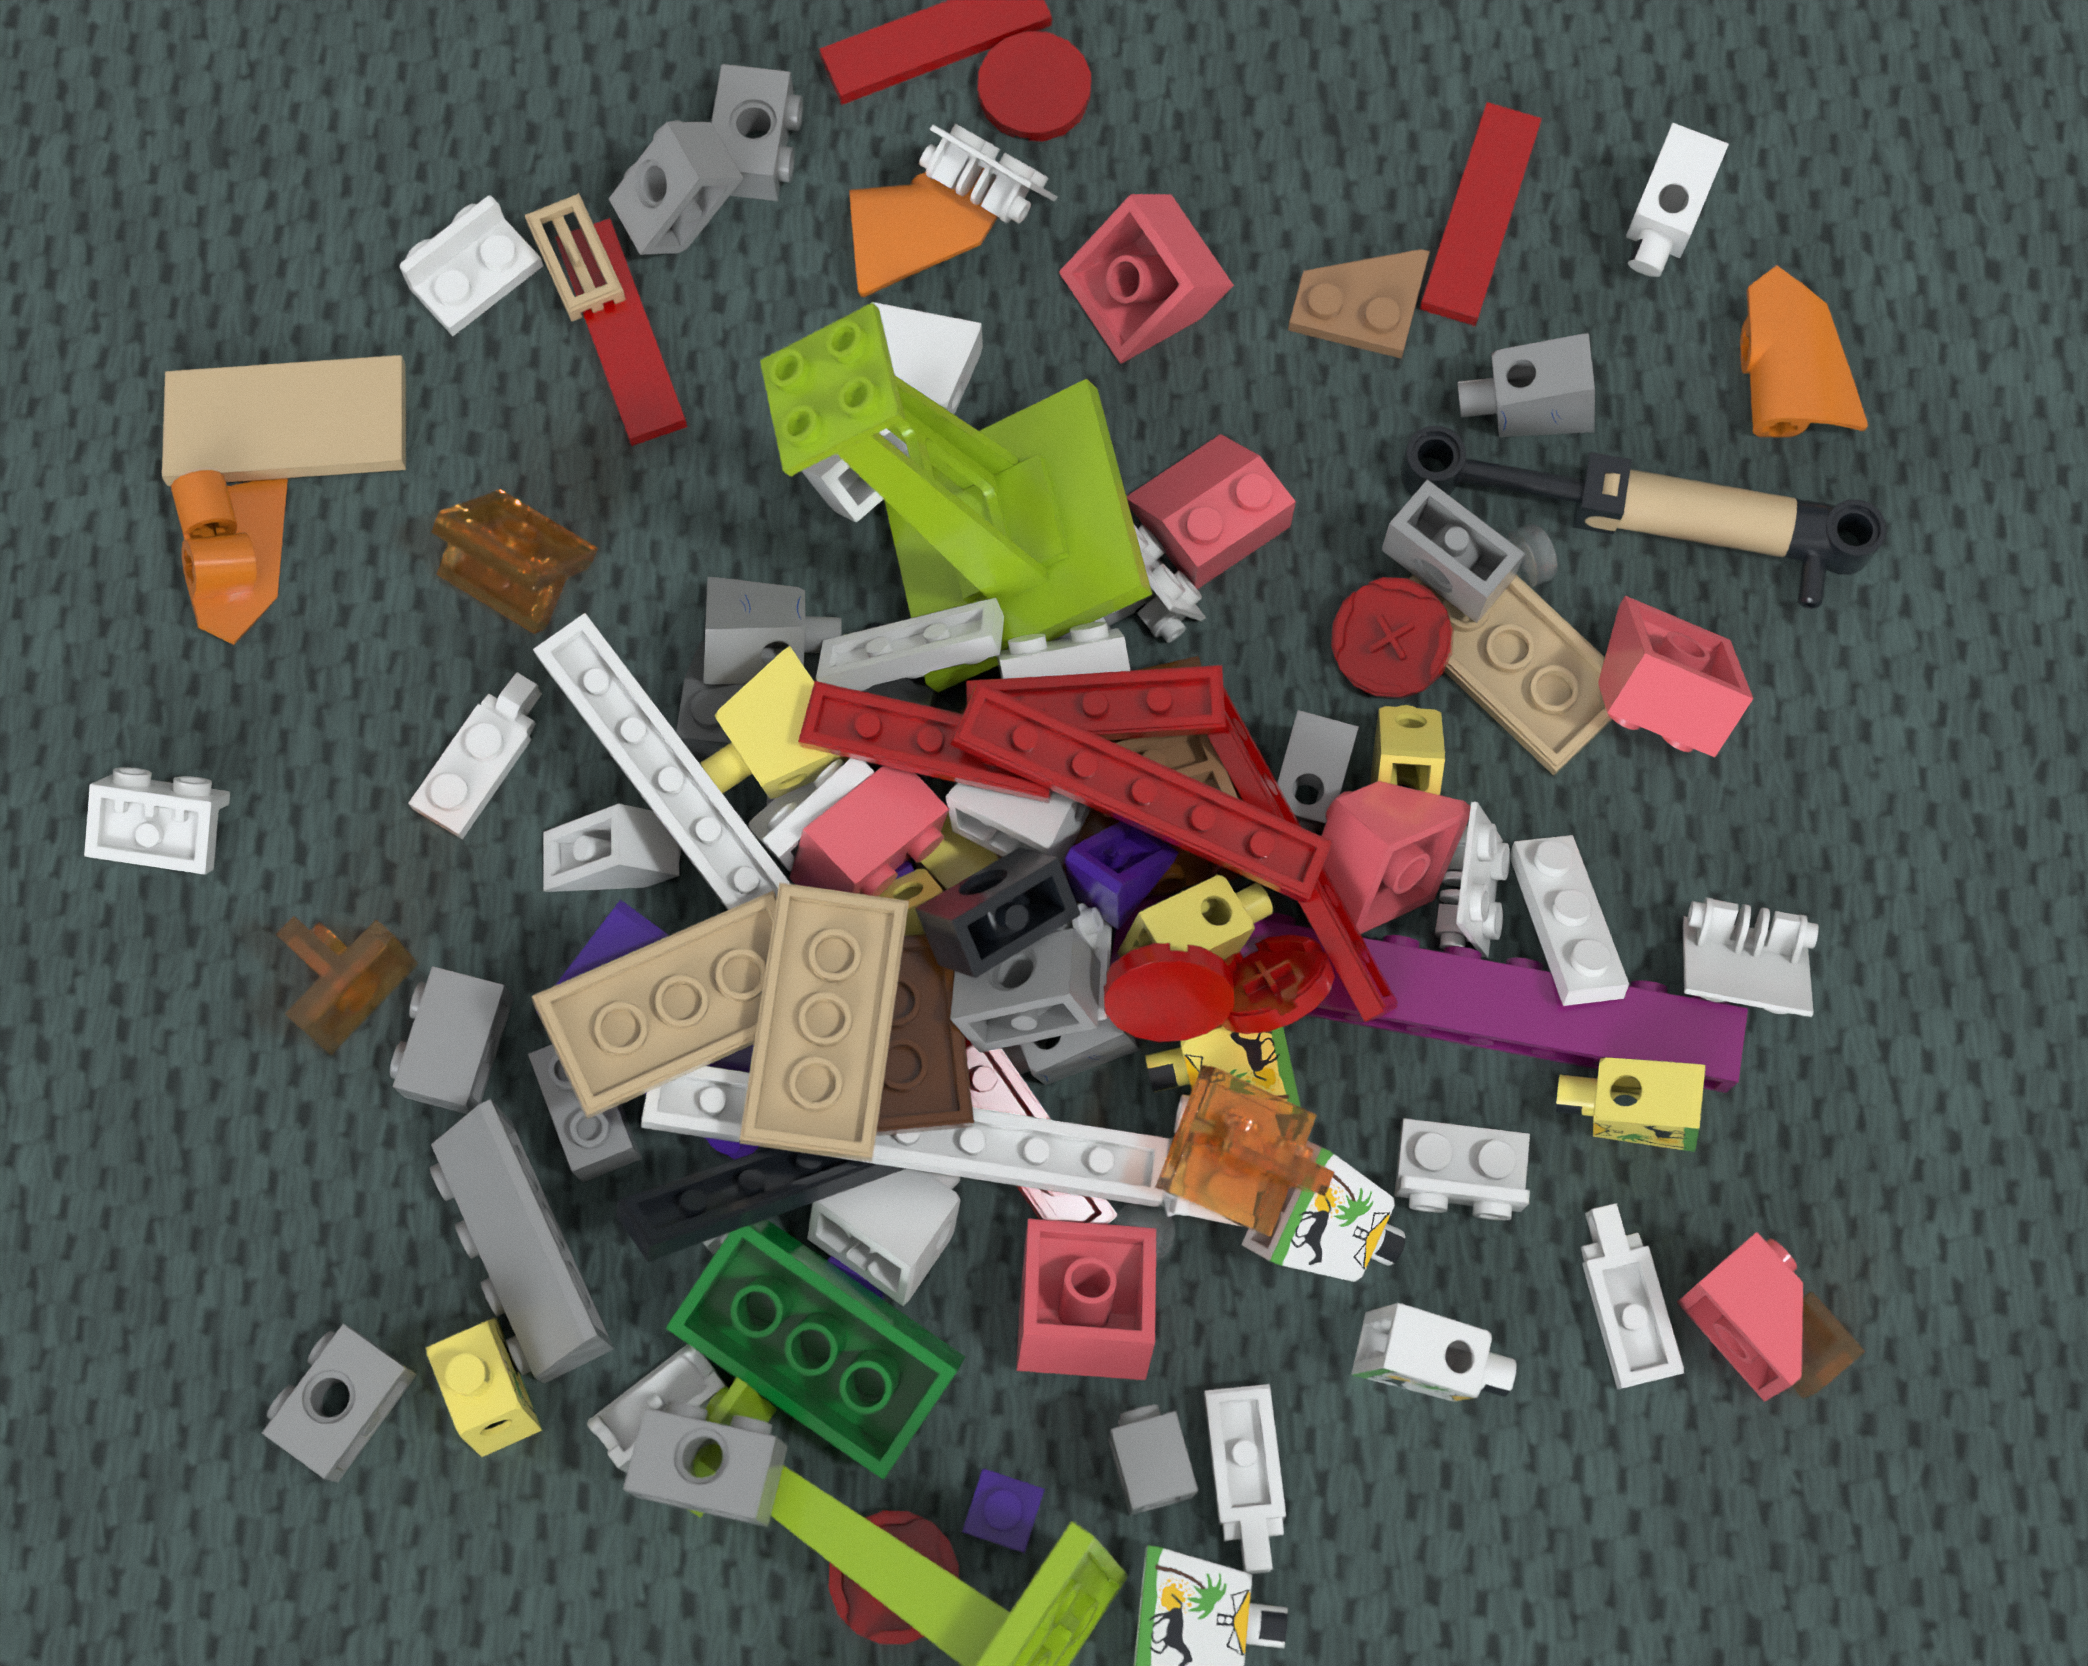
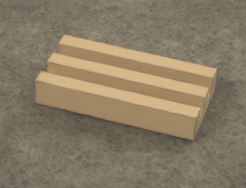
M580 194L525 215L531 233L571 322L582 318L581 312L590 308L593 313L604 309L603 303L613 299L614 303L617 304L626 300L623 289ZM574 212L606 285L595 288L563 217L566 214ZM552 220L584 294L574 297L542 224Z

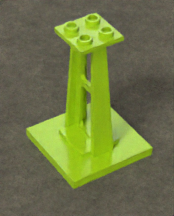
M870 303L760 360L783 471L792 476L837 454L884 499L911 618L996 598L1004 615L1000 650L1002 651L1009 649L1008 641L1010 639L1030 634H1045L1046 642L1070 633V628L1092 623L1153 595L1098 389L1087 378L978 431L894 374L880 310L874 303ZM888 429L907 446L909 457L879 432ZM997 655L988 657L976 664L963 663L930 671L924 675L926 685L937 692H941L997 666Z
M737 1377L730 1388L724 1387L712 1397L705 1408L708 1411L705 1421L730 1426L732 1417L736 1415L768 1423L777 1408ZM719 1444L706 1445L696 1454L693 1468L697 1478L712 1476L721 1467L723 1451ZM784 1465L771 1516L962 1666H1070L1129 1577L1094 1536L1074 1522H1071L1010 1613ZM689 1510L700 1518L704 1514L703 1512Z

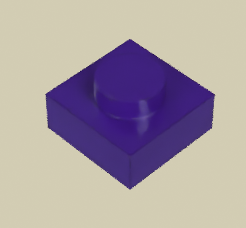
M982 1468L962 1533L1025 1554L1045 1489Z

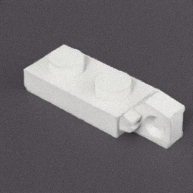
M516 673L499 694L498 699L488 694L481 702V705L477 704L409 801L410 807L463 839L531 741L530 734L536 723L527 715L542 695L538 685L521 674Z
M1617 1203L1591 1209L1585 1213L1593 1244L1581 1247L1584 1260L1582 1265L1617 1390L1683 1374V1364L1649 1246L1643 1247L1639 1233L1625 1235Z
M1270 1384L1205 1391L1204 1400L1219 1525L1223 1527L1224 1541L1240 1540L1243 1571L1245 1573L1270 1572L1273 1568L1269 1536L1284 1534L1282 1519L1286 1517Z

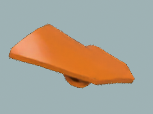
M984 168L981 170L970 191L963 197L956 194V187L953 190L939 181L926 176V172L912 179L910 185L849 190L858 294L861 297H867L982 244L998 219V216L981 207L982 202L979 205H975L970 201L972 191Z
M1776 265L1748 286V315L1744 321L1740 336L1741 370L1743 373H1750L1753 433L1758 437H1794L1803 433L1810 423L1831 424L1862 432L1865 431L1868 427V422L1827 303L1800 281Z
M200 470L180 476L171 484V492L184 537L181 550L187 588L198 628L235 645L278 597L288 478L253 480L227 486L224 475L218 471Z

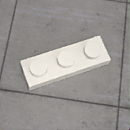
M992 598L823 640L816 679L818 682L864 691L873 685L897 679L918 678L930 671L963 663L976 664L982 662L988 657L1000 655L1004 624L1003 612L997 599Z
M1573 835L1514 841L1510 860L1563 1006L1624 999L1629 982Z

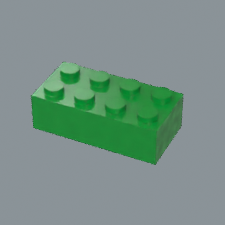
M768 1219L728 1234L666 1326L667 1330L736 1378L738 1377L763 1397L883 1480L966 1358L963 1354Z

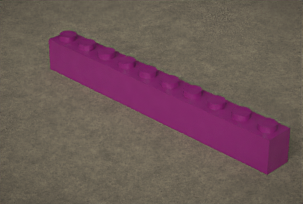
M1147 895L1119 930L1116 929L1110 967L1115 961L1120 959L1117 952L1138 913L1172 897L1171 895ZM1273 912L1271 915L1254 923L1255 930L1241 949V954L1245 958L1249 954L1258 951L1255 943L1260 942V940L1292 934L1313 938L1320 943L1322 950L1326 952L1314 929L1296 926V919ZM1385 935L1382 941L1363 938L1393 992L1398 1002L1396 1004L1398 1008L1380 1018L1364 1022L1332 964L1335 979L1329 994L1313 1011L1306 1014V1016L1598 1070L1600 1058L1606 1057L1705 1065L1703 1089L1727 1093L1739 1082L1748 1008L1730 1005L1728 1001L1712 1002L1695 995L1689 998L1667 994V986L1643 980L1630 982V987L1628 986L1624 999L1563 1006L1551 972L1543 971L1544 965L1538 961L1526 958L1506 959V964L1482 960V954L1479 951L1466 947H1445L1443 953L1419 948V941L1410 937Z

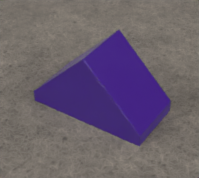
M1120 821L1069 849L1065 857L1066 879L1075 900L1085 904L1088 908L1097 907L1102 915V919L1119 930L1173 864L1179 852L1157 837Z

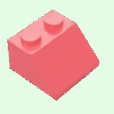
M1130 194L1059 271L1119 363H1124L1200 320L1234 286L1171 194Z
M1222 434L1126 496L1129 507L1138 519L1160 541L1166 550L1165 554L1178 571H1181L1197 589L1291 527L1296 504L1294 498L1260 455Z
M1628 596L1623 598L1617 611L1598 681L1608 715L1616 723L1627 729L1638 730L1642 727L1657 733L1667 743L1681 751L1691 752L1695 749L1716 757L1753 700L1731 640Z
M882 766L803 829L790 879L795 885L879 896L897 878L898 873L895 870L911 857L917 863L924 860L941 844L944 839L941 830L949 808L916 773Z
M1381 781L1353 792H1343L1334 799L1326 811L1327 823L1321 835L1333 841L1323 867L1360 934L1430 903L1435 899L1468 823L1471 808L1469 804L1462 800Z
M1028 1218L1019 1307L1016 1371L1146 1380L1155 1346L1156 1228Z
M1756 1232L1680 1298L1677 1303L1765 1402L1791 1387L1802 1377L1803 1282L1794 1273L1797 1265L1787 1250L1773 1239L1765 1241Z

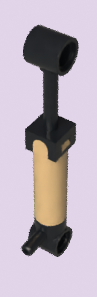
M1428 426L1418 430L1410 438L1400 469L1401 481L1405 489L1412 496L1427 479L1447 495H1450L1456 487L1459 488L1460 483L1463 482L1576 502L1572 528L1612 535L1619 528L1803 561L1798 603L1808 609H1815L1822 605L1826 570L1838 575H1851L1861 571L1881 547L1887 533L1886 521L1882 513L1871 503L1860 499L1846 500L1837 505L1633 470L1630 469L1632 459L1593 452L1589 453L1580 478L1466 459V447L1461 437L1453 430L1443 426ZM1424 458L1437 459L1444 464L1446 470L1441 472L1426 470L1419 460ZM1837 531L1852 533L1857 537L1860 546L1846 544L1840 539Z

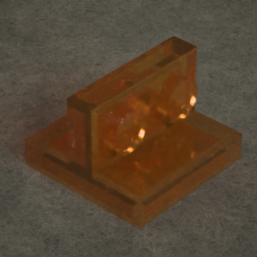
M501 489L439 511L431 531L434 535L448 542L436 575L533 634L545 630L548 626L567 578L587 570L598 550V547Z
M295 916L276 933L304 963L320 976L285 1015L330 1055L351 1036L419 964L395 935L377 919L348 949L321 922H318L309 930Z
M1202 1065L1155 1188L1253 1232L1271 1237L1289 1188L1326 1197L1335 1172L1311 1161L1314 1150L1306 1146L1317 1116L1316 1114L1221 1069Z

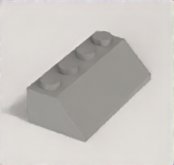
M491 1099L477 1105L431 1144L439 1163L431 1166L430 1171L443 1199L448 1201L455 1198L464 1220L455 1224L456 1231L469 1257L472 1259L478 1255L481 1256L489 1274V1278L481 1281V1287L492 1311L497 1317L506 1313L516 1336L507 1339L506 1342L517 1368L522 1375L532 1371L535 1379L542 1383H547L614 1350V1346L512 1121Z

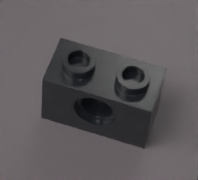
M1021 847L915 908L938 965L973 978H977L1081 915L1059 859Z

